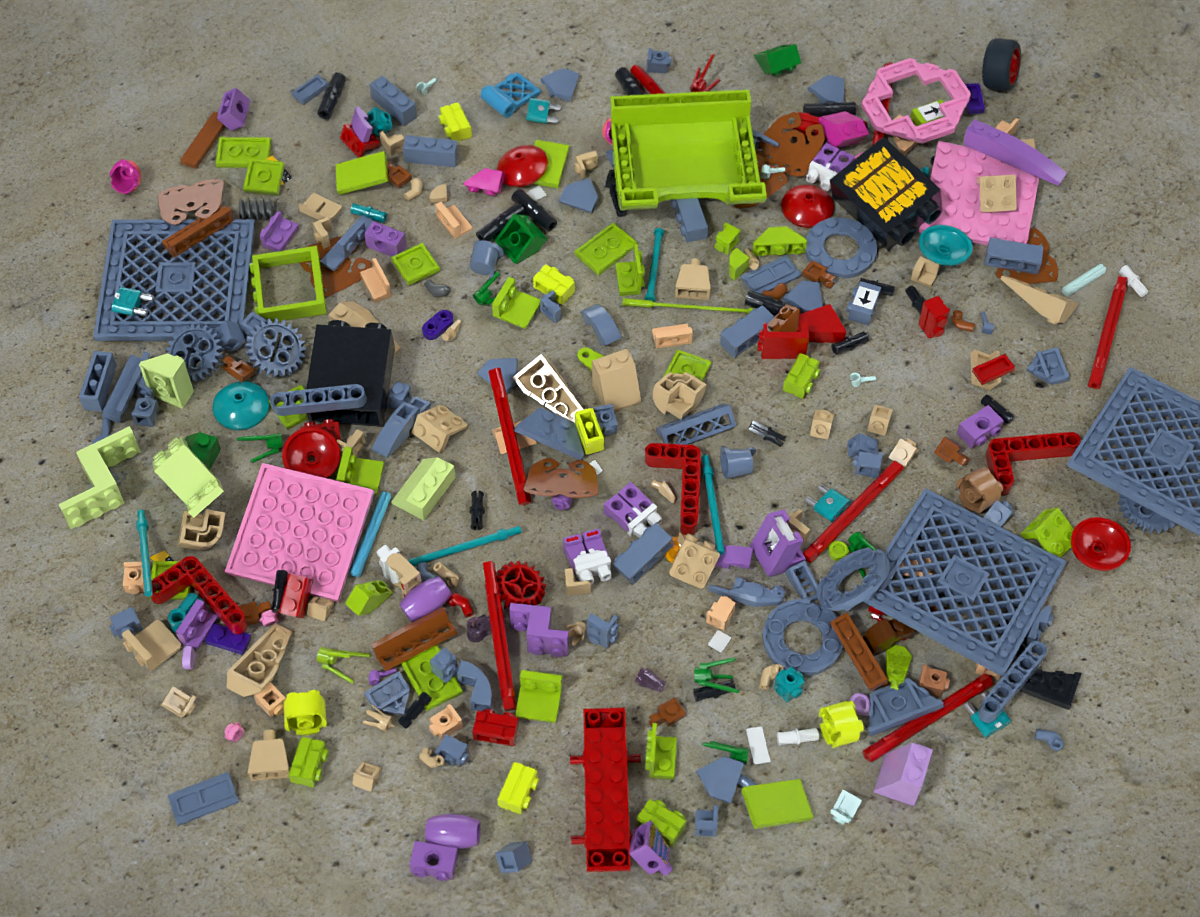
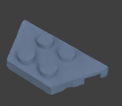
M541 407L517 424L514 429L517 433L578 460H581L584 456L575 423Z
M906 678L904 683L899 684L898 690L891 689L889 685L871 692L869 736L871 737L944 708L943 702L930 696L927 690L918 687L909 678Z

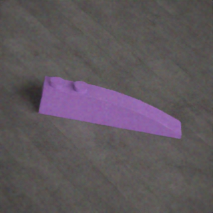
M975 119L966 129L963 145L1057 186L1061 184L1067 172L1045 155L1006 132Z

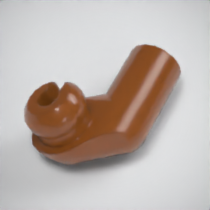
M779 283L772 291L763 290V295L780 299L787 292V286L784 283Z
M953 311L951 320L956 328L973 332L975 323L964 321L962 311Z

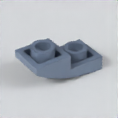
M1046 606L1035 618L1025 640L1027 646L1034 641H1039L1041 632L1044 633L1046 626H1051L1053 615L1050 614L1051 606Z

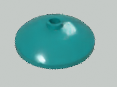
M948 225L928 227L921 233L918 242L919 248L925 257L945 266L964 263L971 256L973 249L970 238L963 231Z
M240 381L225 386L217 393L212 405L213 414L218 423L227 429L237 431L247 430L260 424L267 416L270 407L269 398L265 390L261 386L248 381L243 383Z

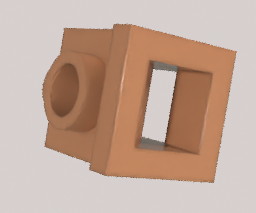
M923 664L918 687L924 688L930 695L941 697L943 690H948L950 679L946 678L947 672L928 668V665Z

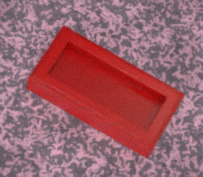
M1003 354L974 367L972 372L980 384L984 385L1015 371V366L1007 355Z

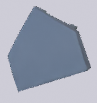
M562 68L542 77L540 81L546 85L550 92V97L554 95L570 102L579 74Z
M827 75L808 87L809 92H814L818 97L819 103L844 102V78Z
M590 178L566 185L559 202L593 214L599 198Z
M801 281L783 298L786 303L790 302V304L800 307V314L802 311L807 312L823 306L818 282Z
M1058 347L1042 352L1037 351L1035 359L1027 368L1028 372L1051 385L1070 381Z
M489 359L477 374L491 384L488 371L494 368H501L506 393L508 394L516 384L512 377L518 373V359Z
M398 671L364 692V696L371 706L373 704L381 712L404 715L410 687Z
M722 757L697 770L696 773L700 777L708 796L731 804L744 763Z

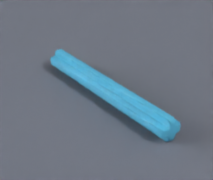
M382 491L350 569L352 576H361L391 499V494Z

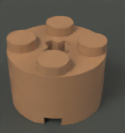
M986 467L979 468L962 477L956 484L957 490L960 489L961 494L958 497L961 503L969 511H977V513L991 507L997 500L999 501L1003 491L1002 484L996 481L990 470Z

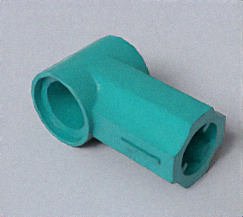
M189 593L178 608L169 612L168 620L174 633H176L197 599L203 601L198 595Z

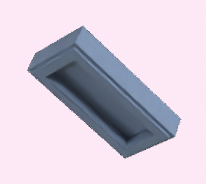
M317 74L292 92V96L305 105L325 91L329 83Z

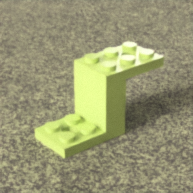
M130 426L76 452L93 488L58 504L70 529L80 527L85 522L98 518L102 514L124 504L117 483L108 468L140 453Z
M182 436L179 439L175 437L169 442L168 449L164 452L162 450L153 457V468L157 475L187 505L188 513L194 518L224 490L219 479L190 450L187 441Z

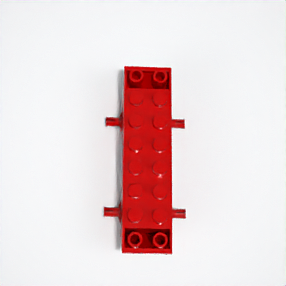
M625 708L583 709L584 751L582 756L570 755V765L583 764L585 770L586 830L584 836L571 835V845L584 844L587 872L630 871L629 852L632 834L629 829L627 768L629 763H641V754H628L626 748Z

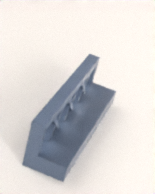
M144 351L141 358L130 355L102 412V417L120 424L137 389L136 383L142 375L139 364L141 361L148 360L150 353Z
M723 403L684 417L682 420L678 419L656 427L657 435L662 437L665 444H669L667 435L674 433L679 436L674 444L686 445L736 427L731 406ZM727 414L730 424L722 426L718 422L721 416ZM706 421L713 423L708 432L701 430ZM689 427L696 429L691 438L683 436Z

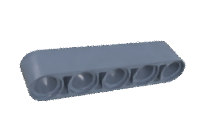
M359 384L278 392L270 398L272 409L279 416L359 408L367 402L364 388ZM355 394H361L359 398H353ZM336 396H342L340 400H334ZM317 398H323L320 402H314ZM298 400H304L301 404H295ZM279 402H284L282 406H276Z
M1034 641L1030 643L983 700L978 711V716L983 722H994L1042 664L1047 653V648L1042 642ZM997 694H1001L1005 698L999 697ZM986 708H990L993 712L987 711Z

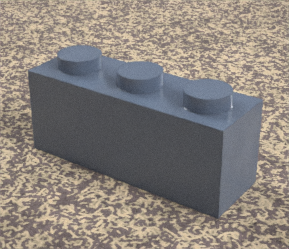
M384 76L369 84L371 98L403 126L417 118L416 103Z
M406 135L403 145L404 162L456 167L458 159L457 140Z
M698 198L670 200L672 209L676 211L677 223L680 222L681 236H685L686 242L707 239L708 226Z
M990 237L984 265L1038 274L1042 263L1044 247Z
M763 305L758 309H753L749 315L740 318L733 326L722 331L720 345L733 358H736L758 342L759 330L763 329V323L768 325L774 316Z
M93 352L79 395L84 410L103 411L117 367L113 353Z
M655 523L653 526L647 527L643 535L638 540H634L625 553H621L616 557L613 563L615 569L633 585L675 545L670 535Z

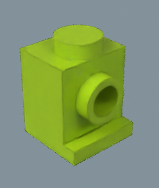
M725 222L723 231H719L715 238L717 241L715 244L716 250L728 255L740 240V229Z

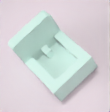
M843 790L834 808L830 811L834 815L833 819L843 825L845 822L851 823L862 799Z

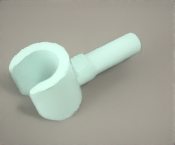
M433 78L426 84L424 82L418 83L416 85L417 91L421 90L422 95H426L428 93L427 89L437 81L436 78Z
M764 165L761 168V178L768 179L770 173L785 172V167L771 168L769 165Z
M852 373L850 380H853L851 381L853 387H858L862 382L876 381V376L860 377V374Z

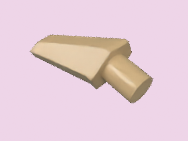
M746 248L745 254L750 257L749 267L752 270H756L759 267V260L750 249Z
M458 319L442 335L444 341H452L456 337L462 324L461 320Z
M653 480L651 487L658 489L659 494L675 504L676 497L665 481L661 483Z

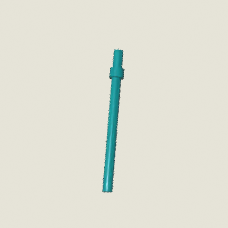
M703 455L701 457L703 465L701 471L706 483L716 550L720 555H723L725 550L712 479L714 473L713 468L710 467L709 456Z
M140 509L137 511L138 520L136 521V528L139 531L144 595L150 597L153 595L147 538L149 527L145 510Z
M520 525L506 530L503 528L497 530L496 533L411 558L407 561L416 566L419 563L429 562L497 540H507V537L520 534L522 530Z

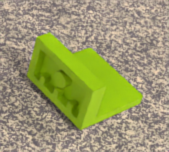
M638 244L634 245L633 262L615 263L619 296L640 295L641 287H644L643 276H645L644 265L641 263L643 261L642 251H638Z
M508 277L492 303L493 317L526 329L538 310L541 299L518 291L515 279Z
M344 447L336 481L372 489L375 492L374 496H376L384 462L356 458V455H353L352 447Z
M1056 507L1044 509L1020 534L1024 540L1037 539L1044 550L1061 558L1071 548L1070 540L1074 528L1061 510Z
M521 670L520 692L515 716L521 719L556 723L562 691V675Z
M653 723L652 730H648L645 770H649V778L674 780L677 737L656 736L657 723Z

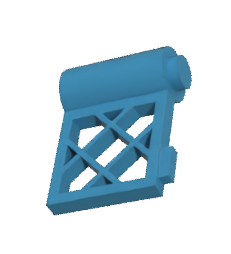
M512 73L495 86H485L481 90V99L502 116L508 118L514 113L515 109L529 102L530 98L539 96L541 90L519 73ZM519 80L522 84H512V82ZM502 88H510V92H509V91H502L501 89H502ZM512 89H522V93L512 92ZM524 90H531V91H533V92H532V93H524ZM512 97H520L522 99L516 102Z

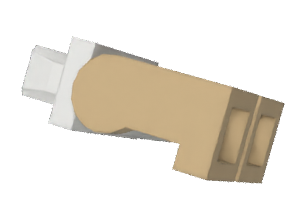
M384 545L377 551V555L381 558L379 565L382 567L384 577L387 580L390 579L392 584L402 589L403 598L414 587L422 583L420 572L400 554L396 547L391 550L387 545Z

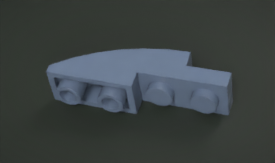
M414 396L408 403L404 401L382 428L372 447V451L388 458L410 436L409 430L414 426L417 415L429 410L431 403L417 396Z

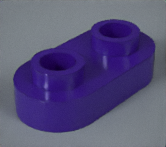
M448 310L437 312L423 324V336L428 340L437 339L453 325V314Z

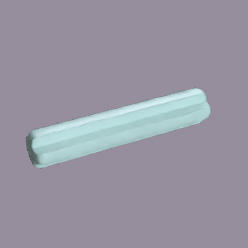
M1103 264L1095 266L1064 286L1062 294L1069 297L1103 275L1106 267Z

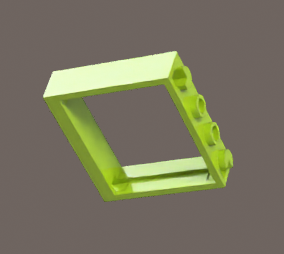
M317 246L252 255L253 263H250V270L254 277L251 280L253 288H256V292H253L254 302L258 305L255 307V314L266 320L270 319L271 322H274L276 318L279 322L327 314ZM312 261L317 300L264 308L260 268Z

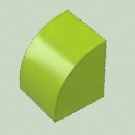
M735 248L729 257L728 273L734 281L749 268L750 257L738 248Z

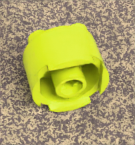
M310 690L303 693L291 692L286 695V700L284 701V727L288 732L293 730L296 731V735L305 736L320 732L319 728L322 726L326 727V702L318 690Z
M843 701L822 707L819 710V717L823 719V723L820 724L822 735L828 745L833 744L832 748L857 742L860 738V732L864 731L863 723L857 718L855 705L852 701Z

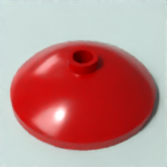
M520 145L510 149L500 158L497 170L505 174L503 183L513 187L527 186L536 182L544 175L548 167V158L545 152L537 146Z
M799 185L785 193L782 198L781 209L785 218L792 224L802 228H813L819 222L832 217L834 202L829 193L820 187Z
M315 427L303 428L294 432L286 440L282 450L283 465L285 469L328 479L334 474L340 463V448L336 439L329 432ZM314 457L315 461L310 462L308 459Z
M1102 517L1085 519L1074 528L1071 535L1070 544L1074 555L1082 564L1091 569L1099 571L1114 570L1122 566L1130 555L1131 542L1128 534L1119 524L1110 519Z

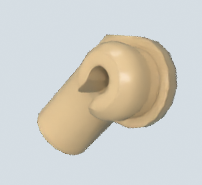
M413 178L411 180V190L404 193L407 201L422 193L423 183L421 179Z
M773 664L762 671L759 688L768 690L771 680L775 679L776 675L784 669L783 666Z

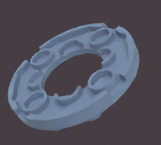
M829 218L816 224L806 237L807 247L805 254L809 263L813 260L825 266L827 273L833 276H841L843 279L857 277L865 273L874 263L877 252L876 240L871 231L858 221L848 218ZM835 234L840 236L848 235L858 244V252L854 257L847 260L832 258L824 250L825 240Z
M871 548L860 549L843 557L830 568L831 571L827 576L822 577L816 593L819 602L824 608L831 611H848L855 605L868 601L884 580L888 578L890 569L889 559L882 550H872ZM860 568L870 569L868 571L870 574L863 578L861 586L859 584L856 585V588L851 592L844 591L845 593H841L838 591L842 580L854 570Z
M807 599L790 600L777 606L769 614L763 628L762 640L768 657L774 664L782 665L785 670L792 666L795 671H799L803 676L815 675L826 671L838 660L843 648L842 643L830 625V622L836 619L837 616L831 610L824 608L822 604L818 605ZM797 621H806L817 626L823 637L819 650L809 655H800L797 652L790 651L783 639L787 626Z

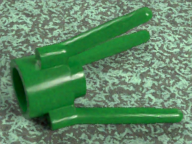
M495 271L494 276L490 280L488 279L473 294V298L479 305L482 306L485 303L489 306L495 300L496 296L490 298L492 293L488 287L496 280L500 272Z
M280 433L237 438V441L266 440L267 449L271 448L270 451L251 459V463L271 454L279 453L278 449L283 448Z
M860 531L855 532L848 539L850 543L848 549L851 553L864 548L877 550ZM860 568V574L864 578L866 576L863 568Z
M735 657L709 663H700V667L695 666L694 682L699 683V686H709L728 692L739 693L738 689L708 682L712 681V678L733 679V675L712 674V669H708V667L733 662L736 660Z
M715 741L702 743L705 747L730 752V759L740 761L744 765L747 764L748 748L735 747Z

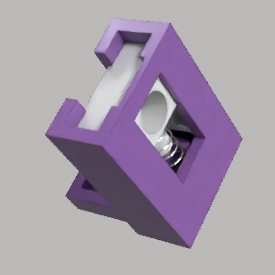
M784 509L767 514L750 544L768 577L785 573L787 568L806 560L800 550L804 540L798 531L793 534L787 523L790 518Z

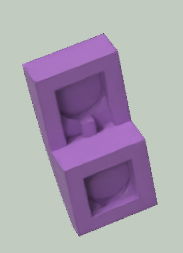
M358 106L355 108L351 122L354 132L364 143L369 141L373 127L367 122V114Z
M724 545L725 554L719 556L715 566L729 569L731 565L749 569L753 548Z

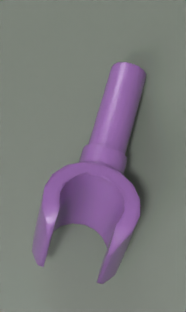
M393 668L381 672L372 670L369 673V685L379 684L381 677L396 673V669Z

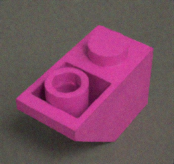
M484 168L466 180L464 186L468 188V191L478 193L480 190L485 191V194L489 196L501 195L505 174L502 171Z

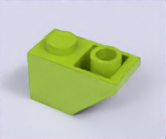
M380 580L357 584L345 604L358 616L372 613L393 592L385 582Z

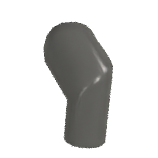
M431 279L426 280L424 286L434 297L446 296L451 291L448 285H435Z

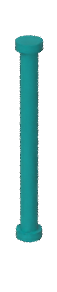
M662 228L654 229L655 239L647 294L644 299L652 300L653 302L656 299L654 295L661 240L664 236Z

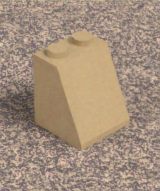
M627 349L592 361V387L602 406L613 404L614 412L641 403L635 363Z

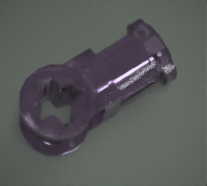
M485 614L470 618L466 623L467 638L471 642H480L484 637L492 634L490 617H486Z

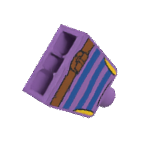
M650 820L633 829L629 852L632 858L648 874H653L657 871L663 876L669 874L673 868L668 862L670 849L653 822Z

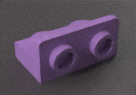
M277 211L270 218L267 227L261 231L262 246L275 252L284 251L298 231V224L284 219L282 212Z
M199 599L195 601L176 631L180 643L192 646L195 650L199 649L213 623L215 624L218 619L217 615L207 611L205 603Z

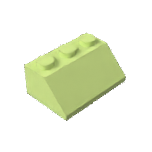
M170 354L141 361L139 366L146 386L153 389L155 397L183 409L194 392L185 361L179 356H172Z
M438 457L423 459L391 503L424 521L456 478L454 465Z

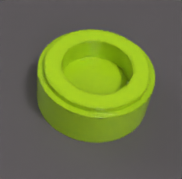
M834 541L829 546L828 554L832 560L839 561L848 555L849 549L844 542Z

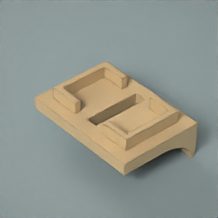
M314 192L303 204L299 203L300 212L317 220L329 217L331 222L343 209L341 205Z

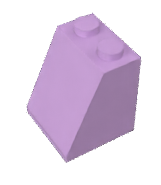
M910 743L886 753L874 793L914 806L922 788L933 749Z

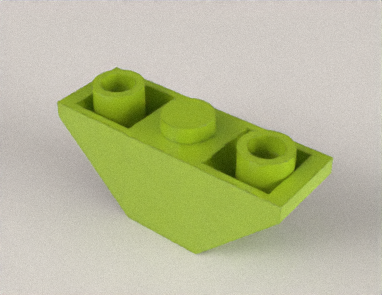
M787 226L769 227L753 242L752 253L755 256L805 253L807 239Z

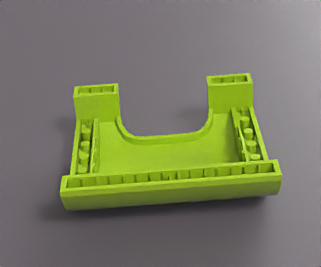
M729 90L610 96L612 150L620 210L657 209L658 203L665 200L715 198L725 202L727 205L764 203L767 195L765 182H760L750 121V91Z

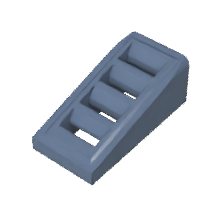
M805 561L785 571L787 578L801 599H807L810 602L818 599L816 594L818 585ZM801 571L802 575L796 576V573ZM803 578H805V579L807 580V581H805V582H803V583H800V582H799V580H801V579H803ZM808 584L811 586L806 590L803 589V587ZM811 591L815 592V594L810 597H807L806 595Z

